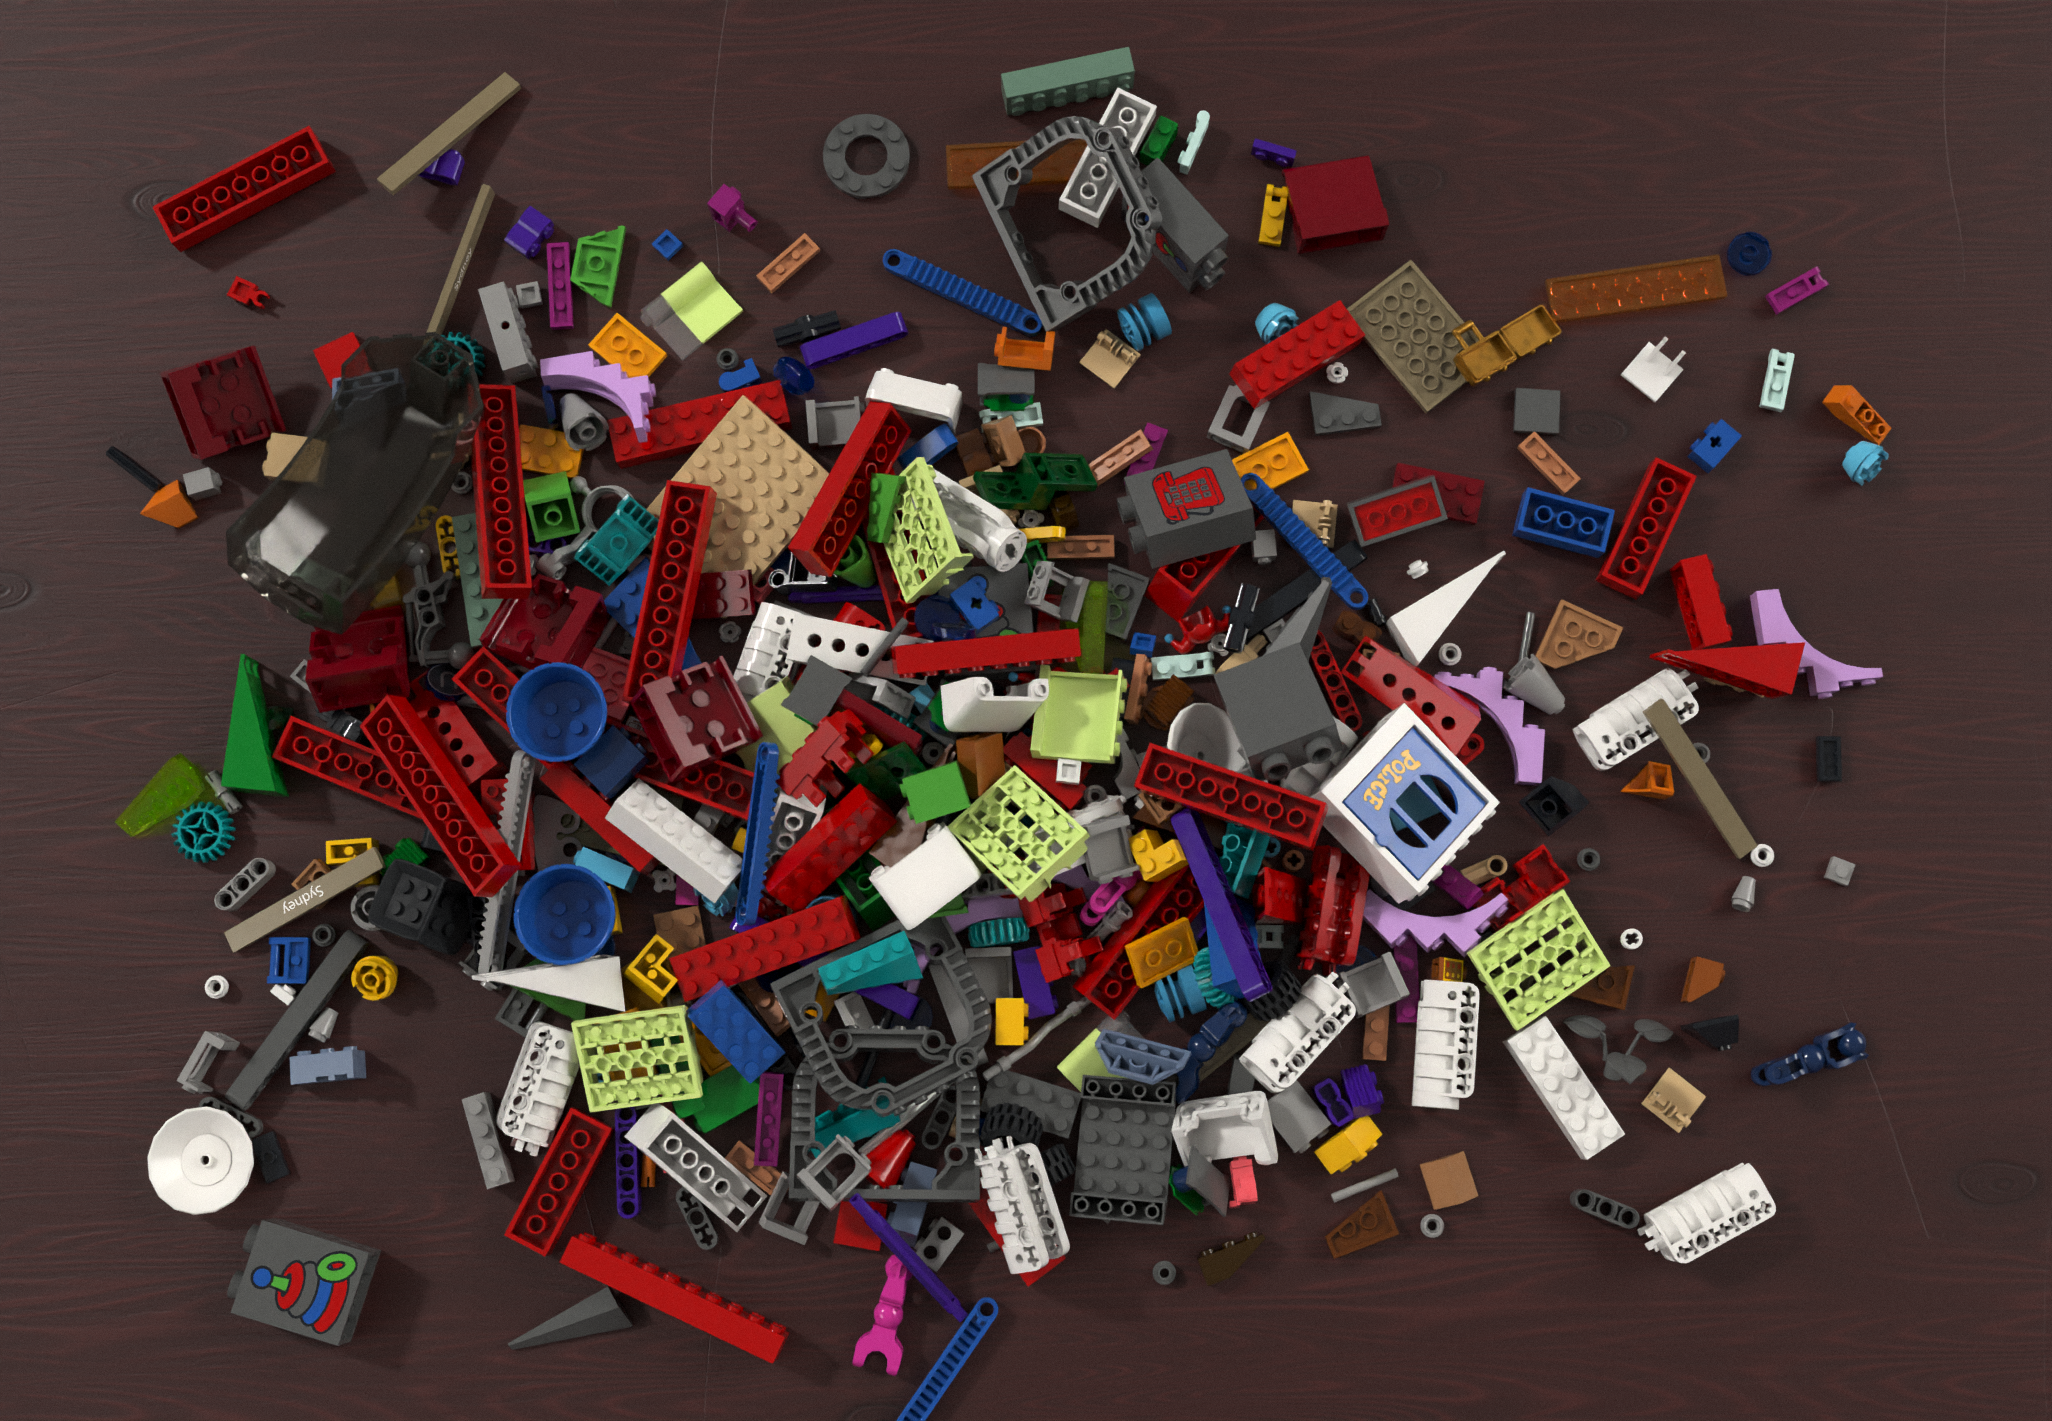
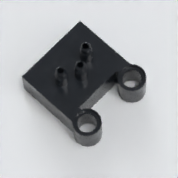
M787 547L784 551L791 554L788 574L781 569H777L768 578L771 587L781 595L787 596L797 592H837L839 576L832 574L831 577L811 574Z

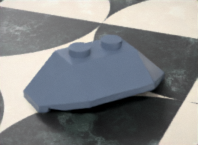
M1107 1029L1102 1030L1095 1042V1047L1108 1073L1151 1085L1183 1070L1191 1056V1051Z

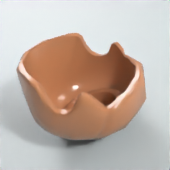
M1025 427L1018 430L1025 453L1044 452L1046 439L1040 430L1034 427Z

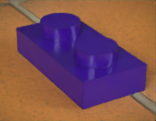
M1255 138L1251 155H1254L1259 160L1268 159L1280 166L1292 167L1297 151Z

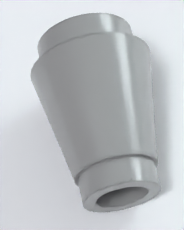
M1749 876L1742 877L1731 898L1734 909L1749 912L1751 907L1754 906L1756 882L1754 878Z
M326 1007L309 1027L310 1032L308 1035L325 1043L327 1038L330 1039L339 1013Z

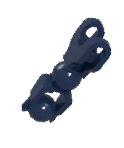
M1234 1000L1233 1003L1222 1005L1219 1008V1012L1200 1027L1201 1033L1192 1036L1187 1044V1048H1182L1191 1051V1056L1184 1069L1176 1073L1179 1077V1085L1176 1088V1102L1178 1104L1185 1102L1198 1089L1200 1083L1199 1071L1204 1066L1202 1062L1209 1061L1214 1056L1216 1047L1223 1046L1233 1031L1246 1021L1247 1009L1241 1001Z
M1848 1023L1839 1029L1816 1036L1813 1039L1814 1044L1803 1045L1796 1053L1756 1065L1751 1070V1079L1757 1086L1777 1085L1796 1079L1806 1073H1817L1823 1067L1828 1070L1844 1067L1858 1060L1866 1059L1869 1054L1864 1052L1867 1046L1866 1038L1862 1032L1855 1029L1856 1023ZM1837 1037V1049L1846 1056L1836 1061L1830 1058V1051L1826 1049L1828 1041ZM1764 1069L1765 1081L1759 1078V1072Z

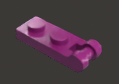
M1818 266L1765 296L1776 315L1829 286L1826 279L1823 280L1820 275L1821 271ZM1809 279H1812L1814 281V286L1811 284Z
M1449 864L1441 868L1444 873L1434 881L1430 880L1467 910L1484 895L1478 886Z

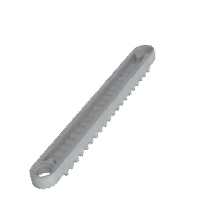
M518 750L514 753L510 773L505 775L508 779V783L504 784L507 792L502 794L505 798V801L501 802L504 810L499 812L502 816V819L498 821L501 829L497 830L519 863L535 769V757L523 750ZM525 757V763H524V766L522 767V761H523V758ZM518 871L493 897H487L489 903H486L485 907L488 911L483 913L486 921L482 922L485 930L480 932L483 940L479 941L482 949L477 950V953L480 955L478 974L489 973L491 964V972L503 970Z

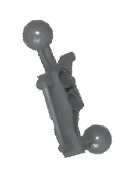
M412 541L403 550V559L409 567L413 568L417 587L411 588V591L403 596V602L406 603L407 632L409 633V661L420 663V666L427 669L431 668L432 664L450 663L452 667L461 670L476 654L471 644L458 642L453 644L449 650L430 651V643L436 632L446 627L441 605L448 603L449 598L447 594L457 576L451 571H446L439 580L430 583L426 566L431 560V551L424 542ZM429 592V600L423 602V596ZM413 604H415V609L419 622V627L415 639V645L418 655H415L414 649ZM431 614H434V621L428 624V617Z

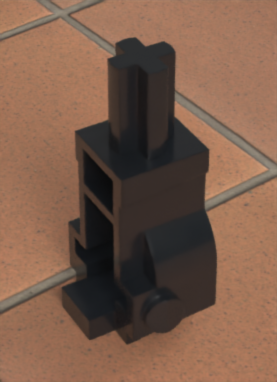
M316 708L315 716L327 722V727L363 746H369L370 741L360 728L361 721L339 709L320 713L318 708Z

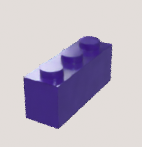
M1040 946L1013 952L1024 1002L1029 1003L1028 1020L1055 1014V1009L1059 1008L1056 995L1051 996L1050 986H1054L1053 981L1046 983L1041 972V966L1035 951L1041 948Z

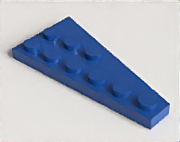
M647 556L604 600L607 612L634 638L650 566V559ZM689 636L682 670L702 663L691 644Z

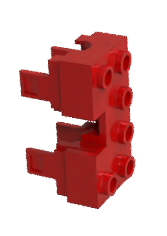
M850 709L843 712L837 711L831 717L825 716L817 724L819 728L816 732L810 733L805 738L806 744L792 754V761L786 763L779 770L780 778L775 780V782L788 796L793 795L796 800L804 794L815 807H818L826 798V795L819 789L821 785L834 798H837L845 789V786L833 774L834 768L831 766L830 760H833L844 773H847L855 763L848 752L851 751L864 765L874 755V752L861 739L866 733V730L862 727L863 723Z
M1022 732L1017 736L1014 735L1003 747L1004 761L1011 767L1015 765L1066 813L1075 810L1081 803V799L1085 794L1083 792L1087 789L1082 782L1089 775L1088 771L1092 765L1088 762H1081L1079 785L1056 783L1058 762L1052 759L1032 758L1030 751L1032 735L1027 737Z
M508 779L481 780L482 809L486 815H497V830L501 829L498 821L502 819V816L499 812L504 810L501 802L505 801V798L502 794L507 792L504 784L508 783ZM531 791L520 857V864L522 866L519 870H535L534 857L536 856L533 837L535 835L534 812H532L535 791Z
M1544 844L1538 846L1512 865L1520 876L1513 883L1505 887L1506 883L1497 876L1480 888L1484 895L1472 905L1474 909L1487 904L1500 893L1508 899V905L1506 906L1508 910L1501 917L1495 916L1490 921L1489 930L1492 934L1513 922L1549 895L1571 882L1565 872L1554 862L1551 853Z
M1064 883L1051 884V888L1048 886L1032 902H1029L1026 897L1022 900L1018 898L1019 907L1023 912L1027 927H1037L1043 947L1035 951L1046 983L1072 975L1071 972L1074 969L1070 970L1069 961L1080 957L1085 958L1087 969L1091 964L1089 955L1104 950L1099 935L1087 940H1083V937L1077 938V936L1083 935L1076 913L1069 915V912L1073 911L1074 906L1087 902L1083 887L1067 892Z

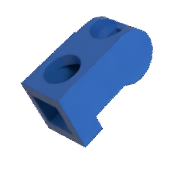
M752 358L744 361L746 367L733 373L725 372L720 376L719 385L723 393L762 383Z

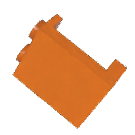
M1003 327L1002 333L997 334L994 356L998 357V365L1051 371L1055 331L1046 332L1045 342L1008 339L1006 337L1007 327Z

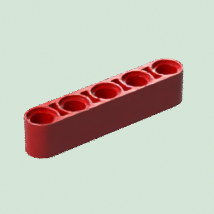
M1318 630L1316 638L1319 641V645L1313 646L1309 662L1335 718L1345 725L1346 718H1353L1356 721V727L1350 729L1355 733L1362 725V717L1324 635ZM1317 658H1326L1328 666H1320L1317 663ZM1329 677L1335 678L1338 683L1337 686L1330 687L1326 679ZM1339 697L1344 698L1347 706L1344 708L1339 707L1336 704V699Z

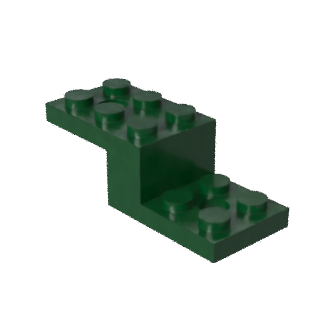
M1024 453L1016 472L975 471L973 476L981 498L998 509L1047 510L1056 490L1095 491L1098 486L1083 454Z
M904 741L872 756L865 765L858 758H852L855 763L847 773H844L834 761H831L830 764L834 768L833 774L845 786V789L837 798H834L828 790L827 792L838 804L860 783L884 801L901 793L899 784L903 783L902 779L904 777L926 771L927 769ZM898 767L902 768L904 771L896 772L892 768ZM840 777L849 778L851 781L844 782Z

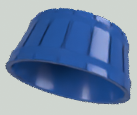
M547 663L535 667L534 670H530L515 684L507 701L506 721L512 738L527 754H531V756L544 761L565 762L582 756L598 742L607 722V703L600 685L587 671H583L582 668L569 663Z
M561 864L539 871L529 879V882L525 883L515 902L514 925L517 929L516 933L519 940L533 956H536L541 961L555 965H571L591 958L607 943L615 924V904L610 890L598 875L582 866Z

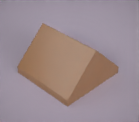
M1012 415L981 425L990 451L996 461V466H1013L1021 461L1025 450Z
M1464 1151L1419 1164L1434 1210L1461 1204L1478 1196Z

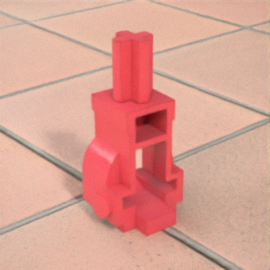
M1247 1156L1233 1157V1161L1229 1163L1234 1201L1228 1202L1229 1208L1256 1204L1258 1197L1252 1159H1247Z

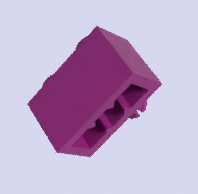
M723 184L707 202L713 220L729 232L737 223L746 228L748 232H751L756 227L758 221L746 213L741 193L736 188H729Z

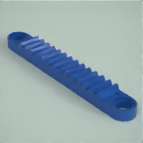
M890 249L883 256L884 268L889 273L1026 336L1034 337L1042 330V322L1038 314L1021 307L1018 303L1015 304L1002 296L999 297L994 292L991 293L987 289H982L979 285L976 286L972 282H967L963 278H958L955 274L952 275L948 271H943L940 267H935L931 263L928 264L924 260H919L916 256H910L900 250ZM896 256L900 259V263L897 266H890L888 259ZM1028 320H1035L1038 326L1034 330L1027 329L1025 323Z
M1254 473L1243 475L1240 479L1243 487L1247 480H1253L1257 484V487L1251 491L1244 487L1250 503L1321 579L1322 577H1329L1331 579V589L1350 609L1360 610L1364 608L1368 601V593L1354 578L1353 574L1341 564L1340 560L1336 559L1328 547L1323 545L1322 541L1311 532L1310 528L1305 526L1304 522L1293 513L1291 508L1287 507L1286 503L1280 499V496L1276 495L1274 490L1258 475ZM1360 593L1363 596V601L1359 604L1353 603L1350 599L1351 594Z
M762 742L758 747L736 905V921L739 925L752 926L756 922L759 899L764 897L760 893L765 888V885L762 884V881L766 879L763 872L768 870L764 863L769 861V858L765 855L770 852V849L767 848V844L771 843L768 835L773 833L769 829V826L774 824L770 820L775 815V812L772 811V808L776 806L773 798L778 796L774 792V789L779 787L775 780L780 778L777 774L779 749L777 744Z
M984 1297L976 1303L896 1421H925L996 1318L998 1304L993 1298ZM985 1302L991 1303L994 1308L993 1313L989 1316H984L980 1311L981 1305Z

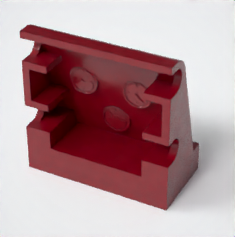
M1369 155L1282 170V176H1285L1288 192L1287 203L1289 213L1293 216V233L1298 254L1384 239L1389 227L1387 210L1383 207Z
M254 345L160 373L192 458L202 460L228 451L229 448L239 445L243 446L269 437L272 433L287 431Z
M538 574L535 580L531 578L532 589L528 599H503L479 638L481 644L489 651L530 670H534L535 667L555 662L569 663L582 668L610 621V617L601 593L575 586L574 590L570 591L565 587L563 581Z
M401 605L313 620L312 623L316 632H311L309 653L312 660L307 661L305 681L320 713L378 703L387 694L409 697L410 683L407 676L406 621Z
M723 656L718 657L711 664L704 662L682 670L673 678L666 676L647 683L640 688L630 701L670 783L687 777L689 773L748 747L763 737Z
M843 689L833 706L832 715L837 711L843 712L850 709L863 723L862 727L866 730L865 734H874L883 743L879 753L905 741L920 760L923 754L921 734ZM892 768L896 772L904 771L902 768Z

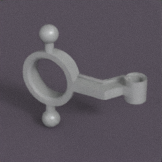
M581 476L573 477L570 481V489L574 493H582L586 497L582 505V518L586 526L570 545L556 549L552 554L546 553L538 560L536 568L545 576L560 580L566 572L565 565L577 561L574 559L577 550L587 538L590 540L599 530L594 525L591 516L592 507L596 500L609 493L618 494L622 499L627 494L632 498L634 497L624 488L615 485L600 486L590 490L587 487L588 484L585 478Z

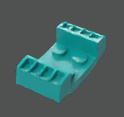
M627 494L618 503L617 510L590 540L587 538L581 545L574 559L610 586L656 535L659 519Z

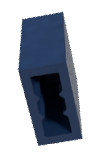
M614 725L574 764L610 800L650 761L645 756L648 751L639 743L634 745L629 740L632 735L625 728L621 727L618 729Z

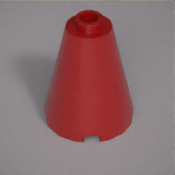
M898 1129L866 1154L872 1162L869 1165L872 1171L865 1178L873 1185H879L883 1189H889V1186L896 1185L915 1148L916 1143L913 1141L915 1136L906 1129L903 1132Z

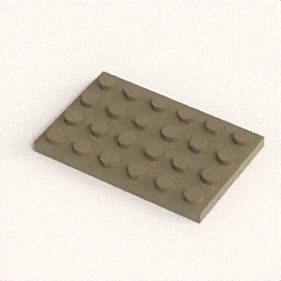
M1409 260L1347 308L1365 333L1363 340L1426 414L1467 383L1453 361L1456 354L1464 349L1452 335V330L1465 322L1412 260ZM1471 329L1461 334V337L1468 346L1479 341Z

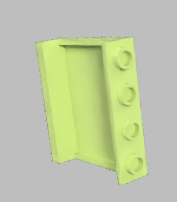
M1040 665L1039 678L1048 679L1049 695L1035 711L1030 748L1032 758L1052 760L1061 758L1081 762L1115 764V756L1120 755V743L1117 742V736L1122 735L1123 722L1119 721L1120 713L1124 714L1125 700H1121L1122 692L1127 690V679L1123 678L1122 670H1119L1118 675L1051 671L1050 665Z
M788 675L747 702L763 737L756 743L735 752L743 760L746 770L755 771L759 745L762 742L777 744L779 749L777 774L780 775L779 770L786 763L792 761V754L806 744L805 738L810 733L816 732L819 728L814 724L811 726L794 716L795 713L781 706L783 700L790 695L795 687Z

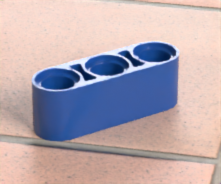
M942 424L900 455L897 461L903 471L917 457H924L926 464L932 465L955 448L959 442L949 426Z

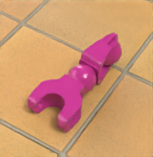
M1145 826L1141 827L1137 833L1146 829ZM1140 870L1133 871L1132 876L1120 878V876L1113 877L1112 882L1101 884L1080 912V918L1083 923L1095 926L1121 897L1124 891L1132 889L1137 879H1143ZM1089 908L1098 915L1096 918L1088 917L1087 910Z
M892 1255L885 1264V1272L888 1279L881 1293L879 1303L874 1309L875 1322L873 1328L859 1338L853 1357V1366L862 1367L867 1354L872 1351H880L887 1358V1374L896 1376L904 1352L903 1345L897 1338L896 1333L898 1325L903 1319L902 1306L906 1296L907 1281L912 1278L913 1274L895 1255Z

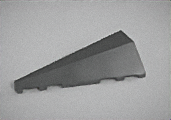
M1322 577L1321 584L1314 592H1310L1308 600L1302 607H1298L1279 631L1277 639L1273 644H1269L1266 647L1264 655L1299 642L1309 662L1332 586V581L1329 577Z
M608 1286L507 1344L514 1350L628 1328L634 1324L624 1305H621L613 1288Z

